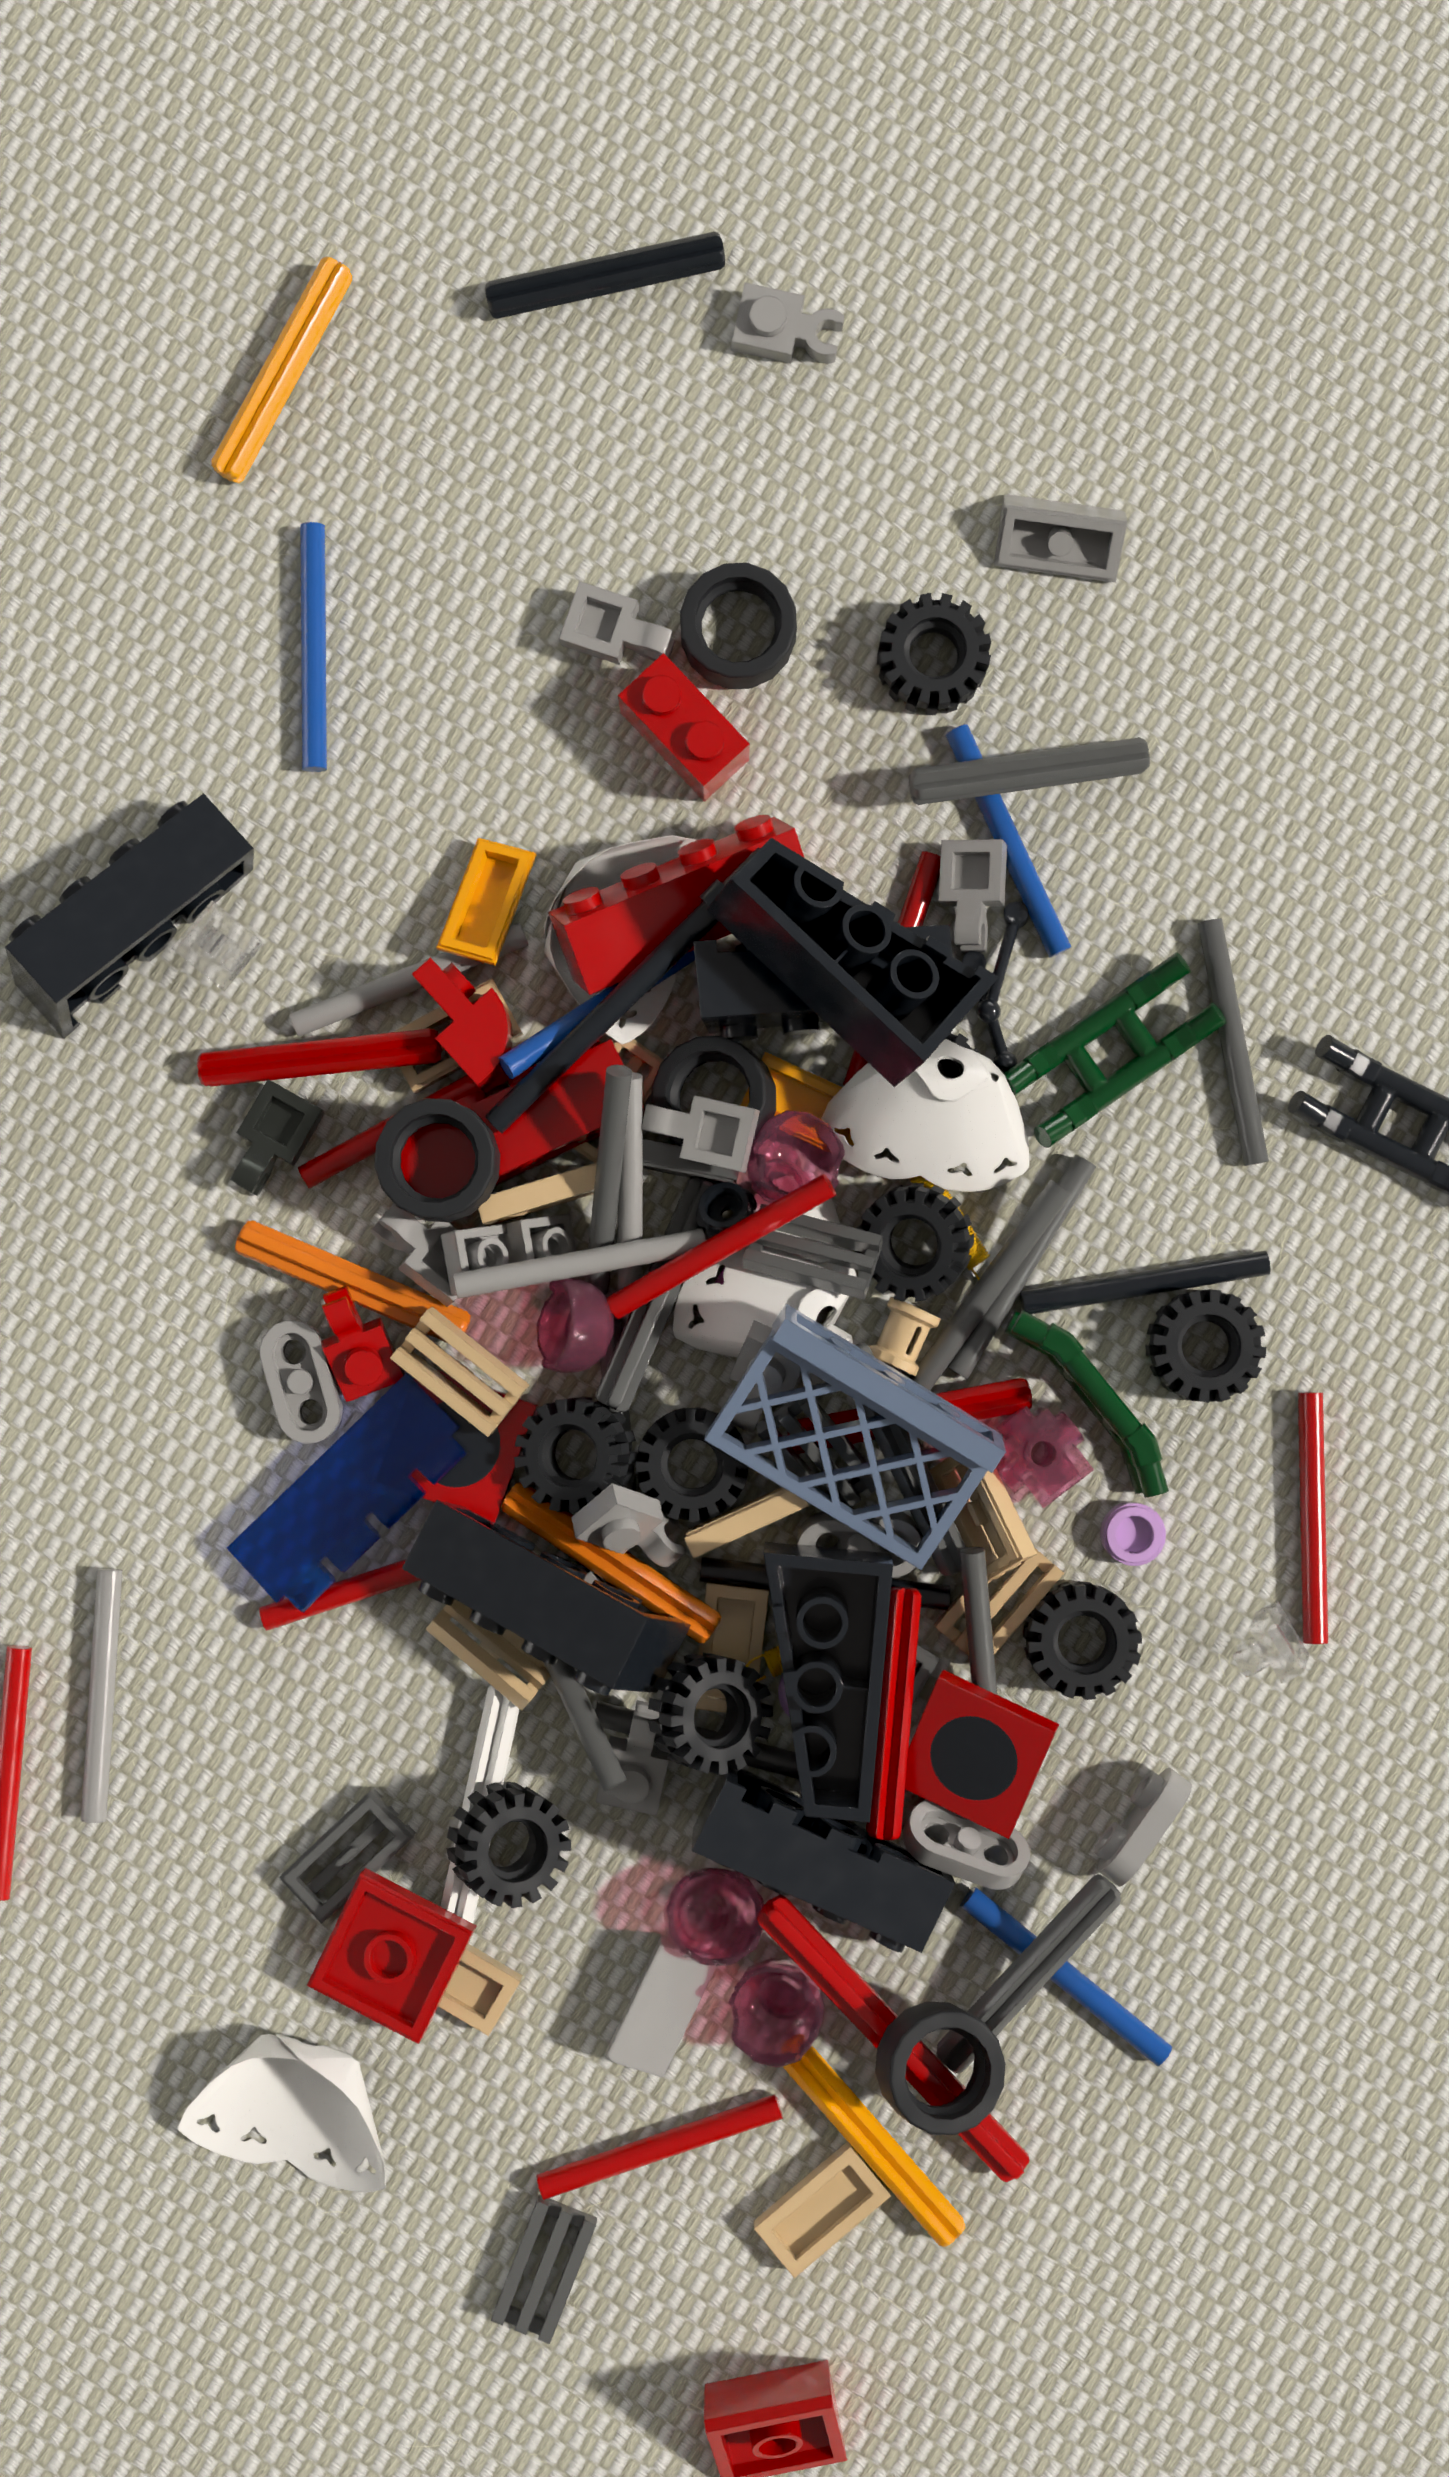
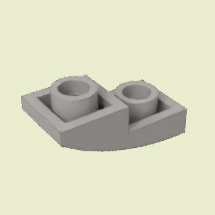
M570 1214L524 1219L507 1224L456 1230L441 1234L452 1296H456L453 1280L454 1273L576 1251Z

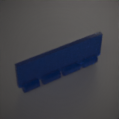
M406 1373L252 1522L227 1549L276 1603H280L287 1597L297 1609L305 1612L336 1582L334 1576L321 1563L326 1557L340 1571L345 1573L381 1538L379 1532L366 1519L371 1513L390 1529L426 1494L423 1487L410 1476L418 1469L432 1484L436 1485L467 1454L462 1446L452 1437L460 1427L409 1373Z

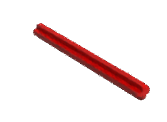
M779 1894L769 1899L757 1914V1923L877 2049L887 2026L898 2015L785 1896ZM921 2040L914 2046L906 2063L905 2078L908 2083L930 2106H941L953 2101L966 2087ZM991 2114L985 2117L976 2127L958 2134L1003 2182H1009L1012 2179L1017 2180L1021 2177L1030 2161L1028 2153Z

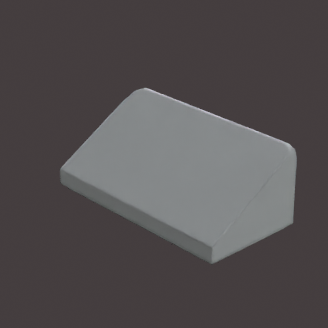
M1005 494L1001 510L994 566L1116 583L1128 522L1126 513L1117 509Z
M661 1934L607 2046L605 2058L616 2064L663 2078L716 1969L718 1961Z

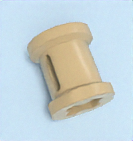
M890 1296L887 1303L888 1308L891 1310L876 1345L868 1346L875 1358L916 1376L919 1367L915 1361L930 1328H937L941 1319L904 1301L895 1300L894 1297Z

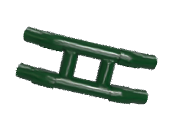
M1175 952L1111 999L1003 1073L1015 1096L1062 1062H1065L1085 1090L1082 1095L1034 1128V1136L1040 1145L1045 1148L1051 1147L1227 1023L1220 1009L1214 1003H1211L1156 1042L1135 1013V1011L1191 972L1188 964L1178 952ZM1115 1026L1136 1057L1105 1077L1085 1049V1046Z
M1023 1310L1021 1313L1015 1311L1004 1333L1045 1355L1050 1363L1060 1372L1120 1448L1134 1493H1143L1144 1498L1168 1492L1169 1489L1160 1462L1163 1458L1155 1435L1145 1423L1141 1424L1108 1384L1082 1350L1084 1348L1074 1335L1054 1323L1049 1325Z

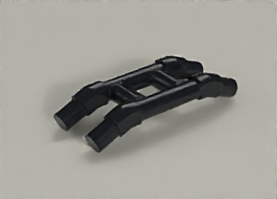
M1331 1035L1324 1036L1316 1046V1056L1334 1066L1338 1072L1366 1087L1370 1086L1372 1089L1356 1121L1354 1118L1342 1113L1331 1105L1320 1102L1304 1091H1298L1292 1096L1288 1104V1111L1309 1123V1126L1338 1142H1344L1423 1181L1425 1185L1449 1195V1165L1434 1160L1449 1130V1098L1383 1066L1381 1062L1357 1049L1350 1048ZM1394 1099L1428 1115L1412 1148L1378 1132Z

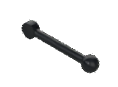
M1019 901L1009 903L1004 909V921L1007 926L993 974L999 978L989 988L986 999L981 1001L976 1008L977 1017L984 1023L996 1021L1001 1014V1008L997 1002L1017 932L1028 921V909L1024 903Z
M970 951L962 959V963L972 969H976L979 965L986 969V959L978 951ZM987 992L981 997L979 1002L986 999ZM997 1019L992 1023L986 1024L996 1053L993 1063L1004 1073L1017 1064V1058L1014 1054L1008 1052Z

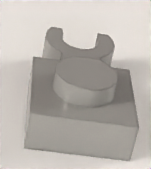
M745 282L731 341V351L791 364L794 348L798 347L805 349L807 354L817 362L825 364L834 363L837 355V346L821 342L816 335L823 329L842 332L844 315L837 310L828 308L820 309L812 315L802 313L805 295Z

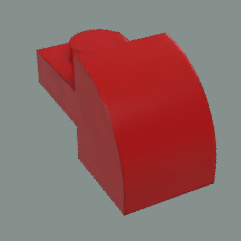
M430 957L412 975L454 1021L435 1039L476 1085L484 1091L503 1071L498 1058L512 1049L513 1029L508 1011L493 988H490L472 1004L468 998L477 990L452 962L442 970Z

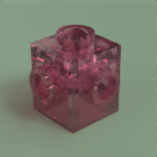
M1023 1406L996 1427L999 1433L1002 1434L1006 1453L996 1466L1000 1478L1014 1494L1023 1488L1037 1506L1045 1508L1094 1471L1077 1448L1079 1444L1085 1441L1082 1434L1062 1410L1053 1416L1047 1408L1039 1407L1032 1413L1027 1406ZM1042 1442L1045 1448L1044 1456L1041 1460L1034 1463L1031 1458V1450L1036 1443Z

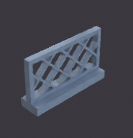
M788 1304L784 1305L772 1324V1331L711 1424L704 1438L708 1443L922 1570L987 1471L992 1473L1006 1453L1001 1433ZM776 1352L800 1366L804 1387L768 1395L763 1371ZM810 1373L825 1382L812 1385ZM757 1382L760 1397L745 1400ZM842 1391L855 1400L859 1420L822 1428L815 1396ZM807 1398L814 1430L778 1437L771 1406ZM864 1405L880 1415L866 1418ZM763 1408L770 1436L769 1440L745 1445L725 1433L736 1414ZM896 1424L909 1432L913 1448L912 1453L876 1460L869 1429ZM862 1431L869 1462L832 1470L825 1439ZM918 1438L934 1448L920 1450ZM818 1441L825 1472L799 1477L786 1469L781 1449ZM773 1451L776 1463L760 1453ZM951 1457L969 1468L957 1487L930 1493L923 1462ZM916 1464L923 1494L886 1502L879 1472ZM872 1474L879 1504L852 1509L840 1502L836 1481ZM828 1483L830 1495L815 1486ZM946 1502L936 1517L933 1505ZM926 1506L930 1528L917 1547L894 1534L889 1514ZM882 1516L884 1527L870 1520V1518Z

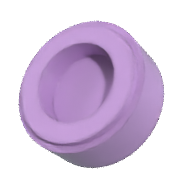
M1125 1502L1113 1507L1105 1515L1101 1524L1100 1537L1104 1549L1112 1558L1125 1565L1140 1566L1151 1562L1160 1554L1165 1544L1166 1531L1161 1517L1152 1508L1137 1502Z

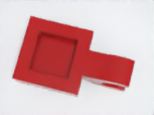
M347 1286L323 1294L325 1304L322 1305V1308L335 1335L322 1340V1349L346 1402L405 1380L404 1369L390 1359L395 1349L381 1317L363 1324Z

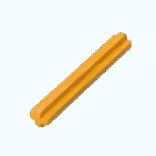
M326 256L320 260L211 460V466L214 468V471L223 478L235 483H241L245 479L352 282L350 269L341 262Z
M800 2037L787 2046L780 2056L781 2066L934 2241L942 2247H946L954 2242L965 2229L963 2217L806 2038Z

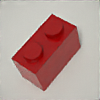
M664 653L618 694L620 713L704 802L749 761L750 743Z

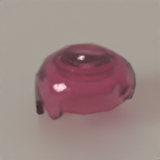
M786 1110L770 1118L754 1138L747 1165L748 1179L752 1182L753 1190L763 1201L769 1204L823 1173L828 1177L835 1190L839 1184V1180H837L838 1171L845 1155V1150L842 1142L828 1123L809 1112Z
M568 1278L552 1281L549 1283V1288L553 1293L544 1302L536 1323L537 1347L543 1357L541 1365L546 1369L561 1373H576L588 1370L606 1355L614 1334V1315L608 1306L607 1296L596 1286L584 1280Z
M709 1867L692 1870L689 1875L683 1876L672 1886L663 1908L666 1936L683 1957L707 1966H728L734 1964L757 1948L764 1929L757 1923L756 1916L764 1905V1899L751 1881L740 1872Z
M770 1958L749 1966L734 1987L735 1991L731 1994L728 2002L732 2008L734 2022L731 2034L732 2040L740 2050L758 2064L780 2068L800 2061L816 2042L824 2024L825 2004L822 1991L794 1961Z

